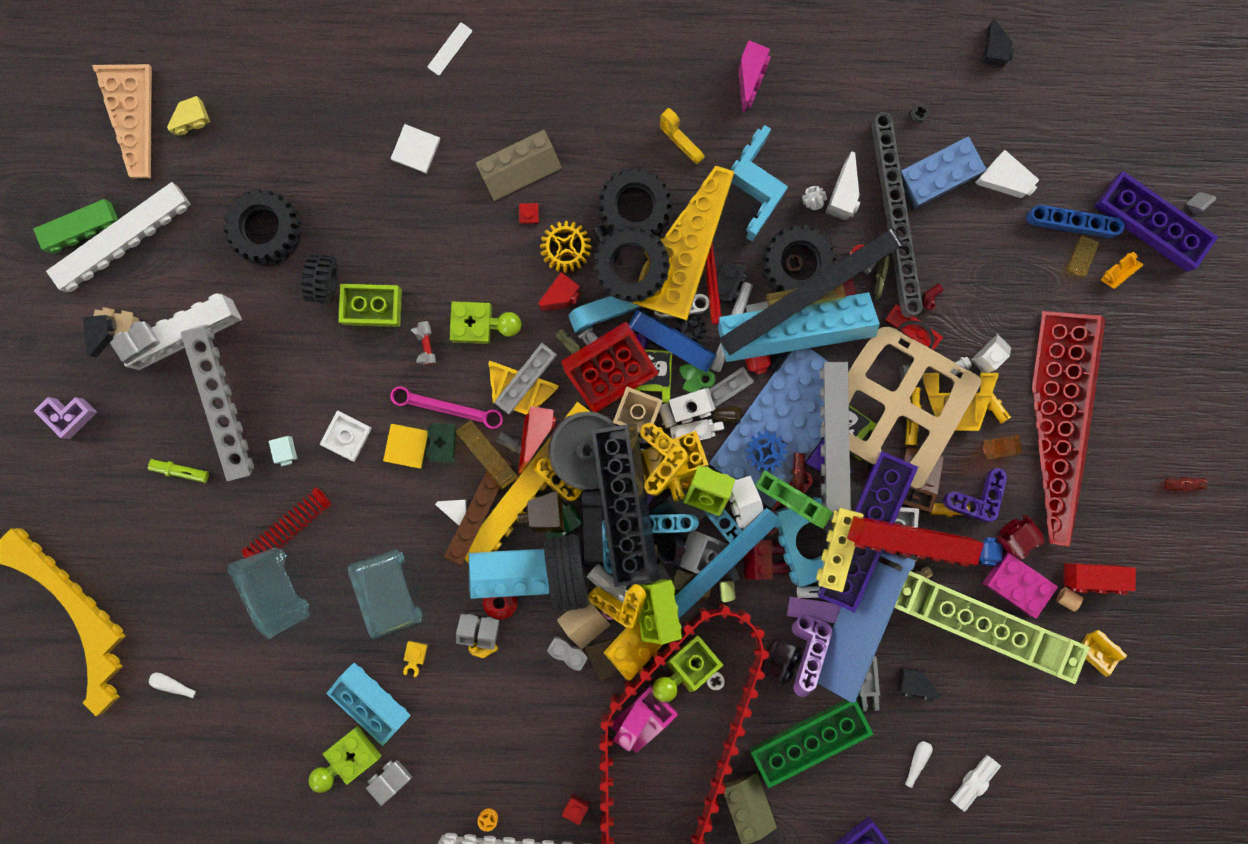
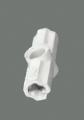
M596 565L590 571L587 578L597 587L602 588L623 603L627 592L626 586L614 587L613 577L601 565Z
M986 754L978 766L966 774L962 781V786L950 800L965 812L975 798L981 796L987 790L989 781L1001 766Z

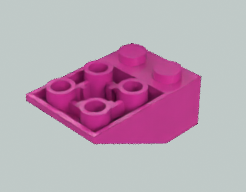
M748 41L738 69L742 112H745L747 107L751 108L771 59V56H768L769 48L752 41Z
M651 684L614 719L613 727H611L618 733L637 701L653 711L642 733L632 747L636 753L678 715L677 710L669 702H661L654 697Z

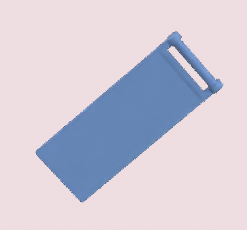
M885 549L882 550L880 556L902 565V571L877 561L856 612L854 613L841 607L832 629V635L817 682L851 703H855L902 587L909 572L915 565L913 559L884 551Z

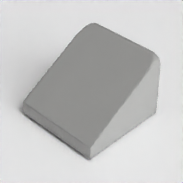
M1199 192L1186 203V206L1194 214H1198L1216 200V197Z

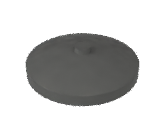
M579 412L562 420L551 435L548 451L549 460L556 475L564 483L577 489L591 490L600 488L591 430L614 427L616 425L606 416L595 412Z

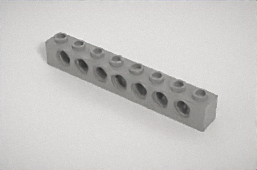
M207 324L183 330L180 332L226 480L231 481L250 476L252 469H254L252 459L248 458L246 452L248 451V444L246 440L242 439V425L240 421L237 422L235 416L237 409L230 400L231 389L225 383L224 377H226L224 367L220 366L218 358H220L219 350L213 345V331L211 328H208ZM198 342H203L206 345L205 351H200L197 348ZM203 361H209L212 364V369H205ZM210 379L218 383L216 389L209 386ZM215 398H220L223 401V407L215 405ZM220 417L228 418L229 425H223L220 422ZM226 436H233L235 439V443H228L226 441ZM238 454L241 461H234L231 455Z

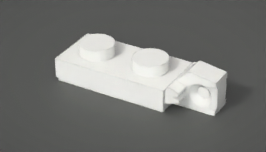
M705 419L669 428L672 439L696 430L699 439L704 440L715 436L714 431L723 430L724 426L723 422L712 423V419Z

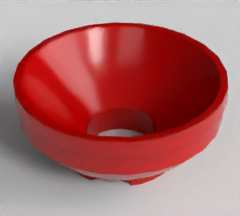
M517 596L501 597L505 601V606L501 609H497L494 606V600L497 597L483 598L485 612L497 620L509 618L517 609Z

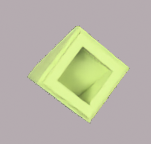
M720 582L721 601L735 600L734 582Z

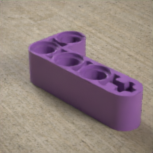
M801 615L793 623L792 632L795 636L806 640L807 644L794 683V692L800 697H806L817 685L832 635V629L826 622L809 615ZM800 623L804 624L806 629H803ZM818 631H821L824 636L819 635ZM812 647L816 648L819 654L815 653ZM807 665L812 666L813 671L809 670Z

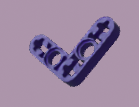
M1001 468L990 470L986 476L981 500L959 492H951L944 496L943 504L951 511L979 521H994L999 514L1007 475ZM994 474H997V477L1000 478V480L996 481V478L993 477ZM990 490L996 493L995 500L989 498L988 493ZM954 497V501L962 503H956L952 505L953 502L950 500V498ZM968 502L974 504L975 510L973 512L968 511ZM989 510L991 516L988 517V514L985 513V511Z

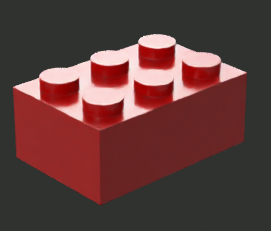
M1064 563V586L1070 587L1071 591L1108 594L1109 591V593L1128 595V591H1135L1136 567Z

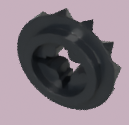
M693 314L689 315L687 320H678L675 330L697 343L704 338L706 333L703 320ZM687 322H688L692 327H693V326H695V327L698 326V327L694 330V336H695V337H693V335H691L690 332H688V333H687V332H686V333H683V332H685V331L688 329V326H687L688 324H687Z

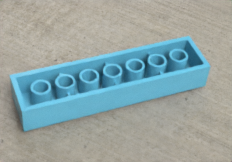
M868 292L815 301L729 356L723 345L722 348L726 362L876 337L880 323ZM763 310L719 317L718 333L720 338Z

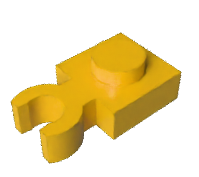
M408 641L404 661H408L409 664L404 668V675H407L408 669L412 668L415 671L414 677L418 676L419 668L417 665L424 663L428 645Z

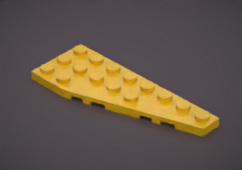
M718 166L714 167L699 191L693 196L686 209L683 210L662 240L669 254L670 270L668 271L667 281L665 280L662 289L658 290L653 297H649L644 301H635L632 304L680 319H688L734 171ZM650 259L644 264L639 281L648 274Z

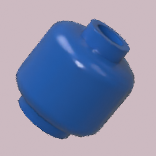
M986 537L985 541H981L984 545L979 561L981 565L997 566V563H1000L1003 559V546L997 542L996 538Z

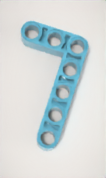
M693 514L650 515V519L653 521L652 533L690 532L697 529L699 524L698 518ZM668 518L672 521V526L670 529L666 526V520ZM686 518H689L691 521L689 528L684 524ZM604 520L602 523L603 565L607 572L612 573Z

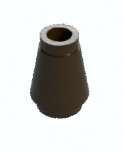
M731 406L715 409L713 419L736 425V423H741V408Z

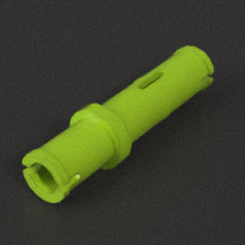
M151 459L148 464L149 471L163 473L168 477L172 475L206 483L209 477V471L176 465L171 461L162 462Z

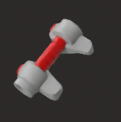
M429 322L417 323L418 327L411 329L417 339L422 340L424 352L420 353L416 362L423 365L435 364L436 358L435 354L431 351L429 339L431 334Z

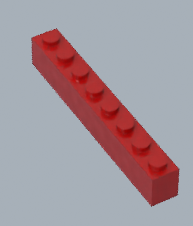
M853 516L847 537L848 540L855 542L854 546L866 549V546H869L872 550L881 552L882 549H885L884 551L891 554H896L898 551L900 554L908 557L914 554L915 557L921 559L929 557V559L938 562L943 559L944 562L955 564L956 561L958 564L969 567V564L978 565L984 545L983 542L971 537Z

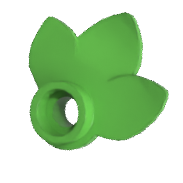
M692 364L679 367L681 376L687 380L683 389L688 392H695L701 388H711L715 383V375L710 371V368L708 372H704ZM703 376L709 377L708 383L702 381Z

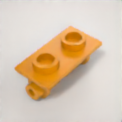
M1127 253L1119 261V265H1114L1104 273L1105 275L1101 281L1115 289L1140 269L1143 264L1136 260L1138 258L1136 253Z

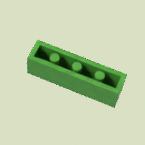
M103 199L36 227L33 230L41 249L54 254L60 252L63 247L77 245L84 238L90 239L95 237L97 233L115 223L118 218L112 203Z

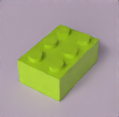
M340 284L339 323L357 326L400 327L402 289L398 285Z
M659 579L652 583L637 584L646 592V599L639 619L642 641L662 645L682 639V627L678 619V606L675 602V587L672 584V580Z

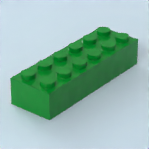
M845 699L749 748L768 788H771L874 734L857 701L851 703Z

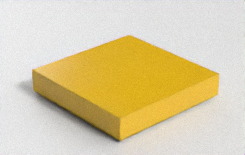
M391 424L383 461L422 469L429 431Z

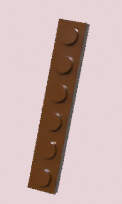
M496 454L494 455L444 555L445 559L462 566L512 462Z

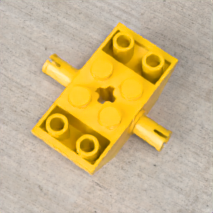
M651 430V435L656 440L657 436ZM696 430L673 439L688 453V461L664 489L670 488L673 501H680L679 497L681 500L685 498L681 483L692 480L698 465L702 467L709 466ZM666 439L660 441V449H667L669 447V441H666ZM654 447L640 451L645 481L665 458ZM681 452L680 454H675L676 459L674 462H672L671 460L668 461L674 466V468L677 467V465H675L676 460L683 459V452ZM663 467L661 470L662 476H669L672 471L671 467ZM658 475L656 476L658 481L655 484L650 483V491L658 489L656 485L659 481L664 482Z

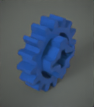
M766 430L764 435H762L759 431L757 432V438L754 435L751 436L753 442L746 443L750 446L749 449H745V452L749 453L746 460L751 459L750 466L756 464L757 471L761 467L763 471H767L768 468L771 471H775L774 466L776 465L780 468V461L786 460L782 457L783 454L788 453V451L783 450L786 443H780L782 437L776 438V432L769 435V431ZM760 439H767L765 444L757 443ZM774 443L777 444L779 453L775 451ZM769 446L768 451L771 453L764 457V452L761 450ZM753 450L758 453V461L754 457ZM767 459H775L773 463L765 464Z

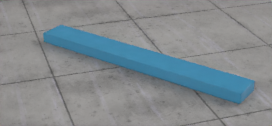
M766 508L675 596V602L678 606V619L781 521L776 514Z

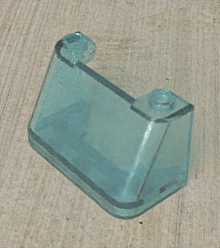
M276 547L227 565V570L254 626L267 639L274 637L310 616L307 610L309 609L307 601L297 596L283 566L285 564L284 560L287 559L282 549Z
M398 549L348 565V573L372 640L422 622L423 614L421 608L416 607L412 602L401 569L402 563L405 562L402 552H398Z

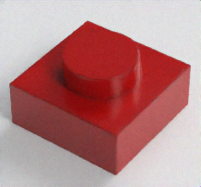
M538 203L519 204L520 224H539Z

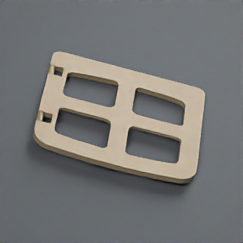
M882 327L878 329L876 337H871L848 372V395L850 403L855 391L859 390L885 406V411L867 441H863L849 433L850 452L873 465L879 451H881V446L898 417L904 416L929 430L928 437L910 461L911 464L918 466L910 487L914 489L921 488L981 385L980 377L894 328ZM900 338L910 343L908 349L898 344ZM886 345H892L914 358L901 384L894 392L871 381L865 375ZM927 367L938 371L954 382L949 398L939 417L929 414L910 402V396ZM953 368L963 373L961 378L950 373Z

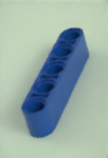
M1045 205L1035 206L1026 215L1027 222L1033 226L1103 238H1113L1124 230V223L1119 218ZM1035 211L1040 213V219L1034 216ZM1054 214L1059 217V222L1054 221ZM1072 218L1078 221V226L1072 223ZM1091 221L1096 223V229L1091 226ZM1110 224L1115 227V232L1110 230Z
M639 308L636 309L628 323L633 330L704 372H708L717 356L709 349Z

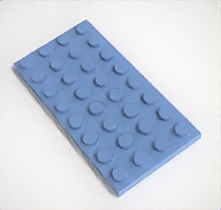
M810 348L792 351L779 371L772 375L741 418V423L736 425L709 464L722 474H727L735 480L751 476L754 485H756L764 471L762 467L757 471V465L750 466L752 460H746L749 453L745 452V449L750 448L746 443L753 442L751 436L754 435L757 438V432L760 431L764 435L765 431L768 430L769 435L776 432V438L782 437L780 443H786L783 450L788 451V453L783 454L782 457L786 460L780 461V468L775 465V471H771L768 468L767 472L790 484L823 438L820 437V426L824 421V418H820V406H823V399H820V387H823V380L819 378V369L823 368L824 362L828 361ZM760 439L757 443L765 444L767 439ZM774 443V449L779 453L778 446ZM769 446L761 450L764 452V457L771 453L768 451ZM753 450L754 457L758 461V453ZM767 459L765 464H771L775 459ZM757 489L762 503L772 509L777 500Z

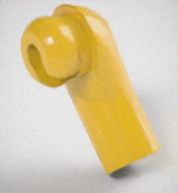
M475 642L474 646H469L468 648L472 655L480 658H485L498 650L497 645L492 650L477 647L478 643Z

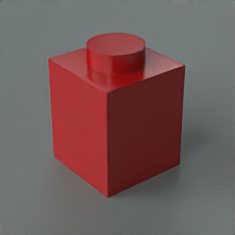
M572 794L563 810L562 816L580 825L589 808V802Z

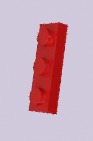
M897 304L894 305L884 319L885 322L895 329H898L901 324L907 321H920L915 317H904L901 307ZM910 324L900 330L907 337L918 341L926 347L930 346L931 338L925 328ZM932 330L934 344L931 349L934 351L943 337Z

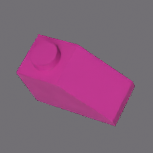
M637 701L613 741L630 752L653 711Z

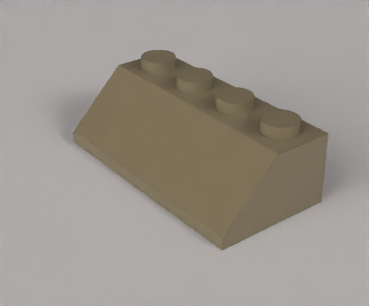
M545 130L476 162L494 202L562 169Z

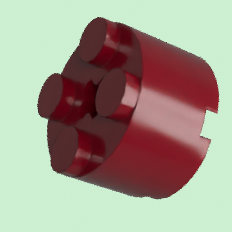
M1022 515L1023 519L1019 521L1017 518L1013 519L999 531L1001 535L996 536L1007 553L1019 559L1027 557L1030 550L1041 546L1045 541L1042 532L1028 515Z

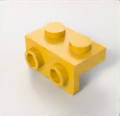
M1099 630L1086 634L1081 643L1090 647L1086 660L1105 677L1110 676L1117 663L1127 656L1119 646L1115 645Z

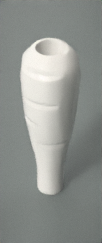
M153 673L150 676L149 684L155 689L185 695L190 698H194L196 691L187 688L162 673Z
M922 741L917 745L905 785L913 787L915 780L932 754L933 748L931 744Z

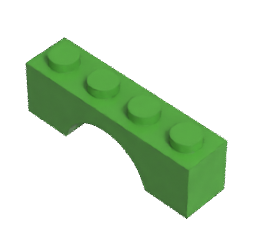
M765 470L755 485L760 491L824 529L833 514V511Z

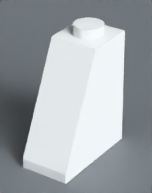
M1004 150L975 183L1022 198L1026 194L1030 196L1037 189L1035 184L1039 179Z
M996 334L970 361L982 373L992 372L1010 356L1011 347Z

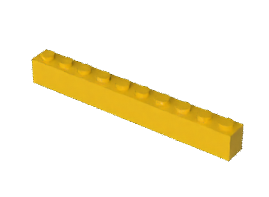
M577 402L566 417L575 413L590 411ZM550 438L482 524L468 553L497 552L502 545L501 539L504 536L508 537L514 530L512 525L516 520L518 521V513H523L527 507V502L537 498L535 495L538 491L541 490L543 492L548 486L534 471L533 463L538 458L549 459ZM540 463V470H546L548 473L551 472V470L545 468L546 463ZM467 554L465 560L469 563V555Z

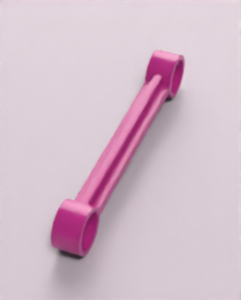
M404 387L394 388L390 395L395 405L406 406L409 404L482 422L490 429L500 428L504 421L502 414L497 410L485 412L413 394ZM399 390H404L407 393V400L402 404L397 403L394 399L395 393ZM491 413H497L500 416V423L495 427H491L486 421Z

